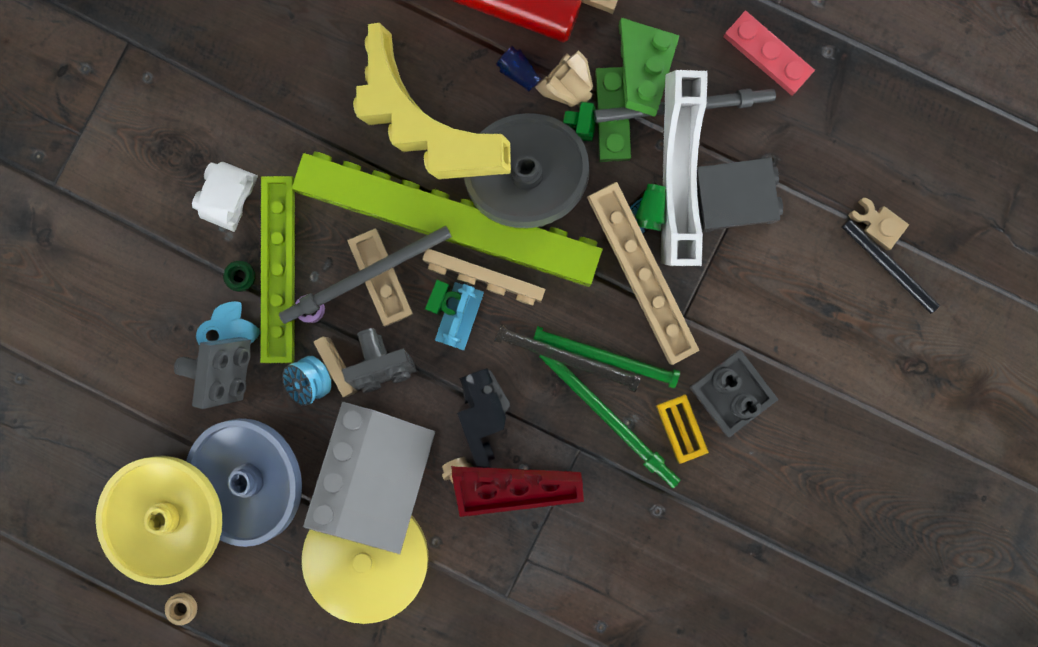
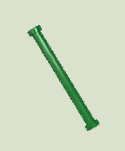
M537 326L532 342L535 345L542 343L668 383V387L671 388L676 387L680 376L679 370H665L545 332L543 327Z

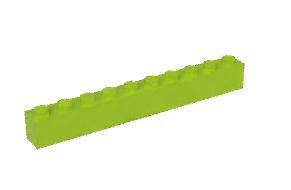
M314 151L313 156L306 153L302 155L292 185V189L300 195L425 235H429L447 226L452 237L445 240L447 242L590 287L603 249L596 247L598 242L592 239L580 237L579 241L567 237L568 233L566 231L553 227L546 231L537 227L515 228L505 226L486 217L470 200L461 199L460 203L449 200L450 195L435 189H432L431 193L419 190L420 185L414 182L402 180V183L399 184L390 181L391 176L373 170L371 175L360 171L361 166L348 161H343V164L340 165L331 162L332 157Z

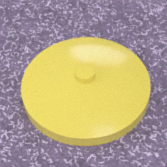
M170 456L147 457L122 467L105 485L96 510L97 535L107 558L127 577L150 585L171 584L197 572L213 555L222 532L221 504L211 482L192 464Z
M412 515L400 554L309 530L302 550L303 576L313 598L331 615L352 623H376L400 613L418 594L428 568L427 542L420 525Z

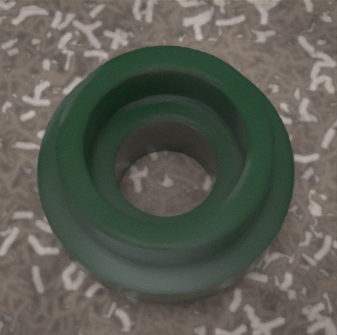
M234 261L225 268L223 279L226 286L231 290L243 292L254 284L255 271L247 262ZM239 271H243L245 274V278L241 282H237L235 278Z

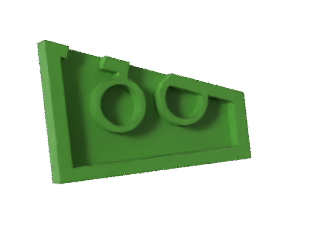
M621 18L619 34H621V58H623L625 108L655 117L665 88V75L669 73L679 35Z

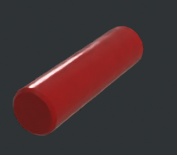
M450 0L563 43L568 41L582 4L581 0Z

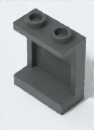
M772 158L697 167V198L702 233L713 232L715 229L761 223L774 224L780 220V215L783 214V202L781 197H777L776 185L779 183V172L777 167L773 166Z

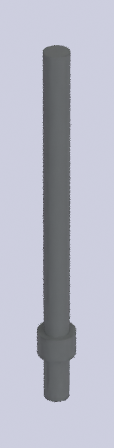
M748 88L737 90L733 94L708 96L705 109L737 106L738 108L752 107L754 103L775 101L776 92L774 89L752 91ZM660 102L656 115L665 114V102ZM625 107L594 110L595 123L651 116Z
M444 226L314 295L312 293L307 294L299 299V303L279 313L281 321L286 324L305 313L310 315L320 310V306L449 239L452 235L448 227Z

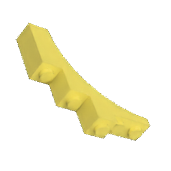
M380 23L368 24V36L365 38V48L368 53V66L365 68V78L368 85L356 86V97L353 101L356 117L368 125L392 123L388 127L389 139L392 145L403 152L428 150L424 153V165L428 173L437 179L510 174V142L502 134H476L453 129L425 114L410 97L400 78L394 59L392 34Z

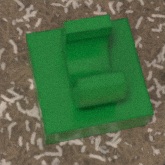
M581 102L579 113L565 111L563 123L576 130L582 141L593 142L596 125L594 121V110H596L594 104Z
M437 280L425 309L437 315L440 314L442 309L447 315L455 316L456 311L447 307V301L450 298L460 300L461 295L455 291L449 292V284Z

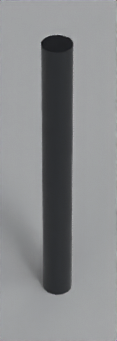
M851 218L842 225L841 228L930 314L939 308L940 305Z

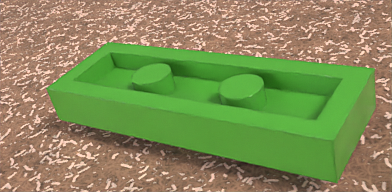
M624 67L596 68L597 110L625 107ZM629 119L598 123L599 162L631 160Z

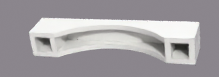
M675 70L665 75L663 186L666 187L665 224H662L661 264L702 266L703 233L697 198V160L701 126L707 104V71Z

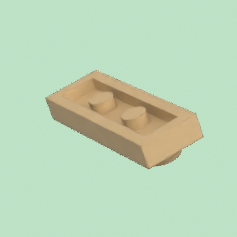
M376 228L347 240L360 270L388 256ZM394 267L365 282L383 326L386 327L414 315Z

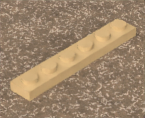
M614 182L587 196L668 363L674 365L700 351L618 183Z

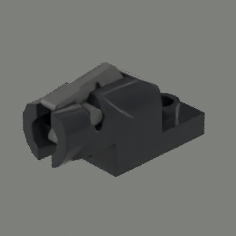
M486 368L459 378L462 384L464 402L470 408L457 414L476 466L480 468H491L490 461L495 459L489 441L483 443L482 438L504 430L505 412L510 407V402L492 371Z

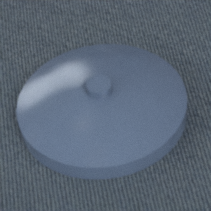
M238 418L211 426L194 442L186 462L195 466L208 478L218 495L222 509L221 541L235 546H255L276 537L288 527L295 517L300 504L302 478L294 452L278 432L262 422Z

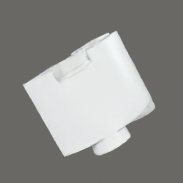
M211 162L204 173L206 181L202 191H198L193 198L192 208L198 210V215L201 219L235 232L243 213V204L251 194L258 175L225 162L218 164Z

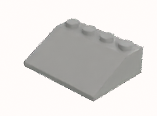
M342 402L303 527L400 554L435 431L372 409Z

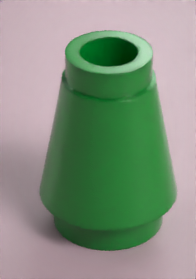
M647 184L635 215L639 227L661 231L662 224H665V186Z

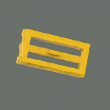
M686 394L656 405L679 464L709 453ZM680 403L683 406L699 449L696 451L693 450L676 406ZM667 408H670L688 454H682L665 410Z

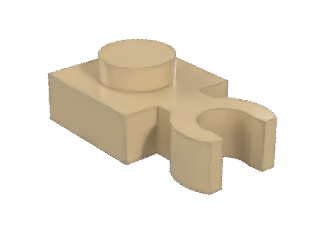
M867 198L860 199L858 203L864 207V215H860L854 210L848 216L854 222H864L867 226L863 231L874 242L885 250L892 249L909 224L885 206L881 207L877 212L871 200Z

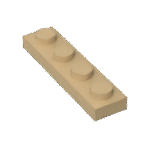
M432 249L426 250L422 259L425 263L429 264L428 270L441 275H445L446 271L458 274L457 280L470 285H475L476 281L488 285L486 290L504 296L505 291L517 295V301L531 306L534 305L535 301L541 303L546 290Z

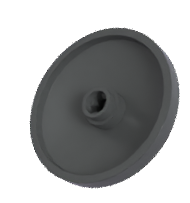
M525 113L502 118L486 127L480 133L502 134L510 142V174L464 177L470 199L476 208L489 219L515 228L544 226L565 216L581 200L589 180V159L583 141L567 124L550 116Z

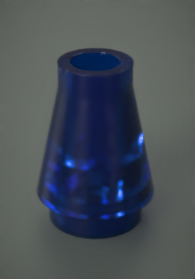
M513 46L496 63L501 69L500 73L524 87L528 92L542 79L535 72L521 49L517 51Z

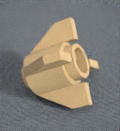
M579 50L571 57L566 53L548 77L546 76L535 86L542 96L567 104L569 107H573L576 104L580 107L581 102H587L593 95L590 92L593 84L588 61Z

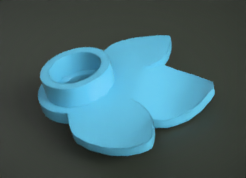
M233 301L215 308L211 320L205 321L198 327L196 339L199 345L201 342H208L206 333L209 330H216L219 334L217 340L242 337L250 339L252 343L257 339L261 330L253 323L240 319L242 305L240 302Z

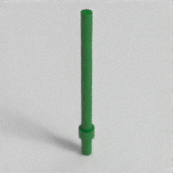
M548 348L539 356L645 461L643 465L651 473L656 472L672 489L678 485L681 479L664 464L665 459L657 451L652 452Z

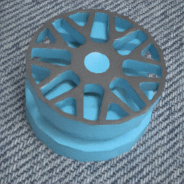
M306 356L298 362L288 365L283 370L282 378L285 390L290 398L301 406L313 403L315 399L326 396L331 390L329 372L325 365L314 356Z

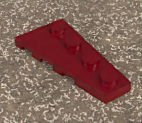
M451 466L460 517L584 502L581 472Z

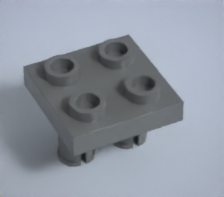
M375 328L365 329L357 333L365 360L362 363L342 369L345 382L357 391L362 390L363 393L378 390L381 388V383L390 380L393 383L405 381L411 378V373L417 372L414 360L404 348L387 354L382 336L377 335Z
M238 337L201 342L196 360L183 356L175 361V374L195 379L193 407L205 409L243 400L246 390L247 366L250 360V339Z
M741 350L734 352L689 386L726 437L732 436L779 400Z

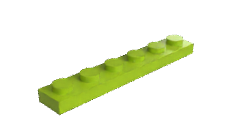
M293 176L261 177L260 363H294L295 319L284 324L279 317L280 312L295 305V191L292 189L295 178Z

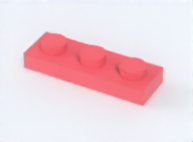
M746 10L723 36L791 96L797 92L815 71Z

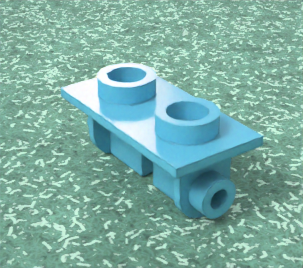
M455 282L452 291L459 293L461 299L450 298L447 307L456 311L455 316H450L444 313L435 341L465 350L484 292L472 286Z

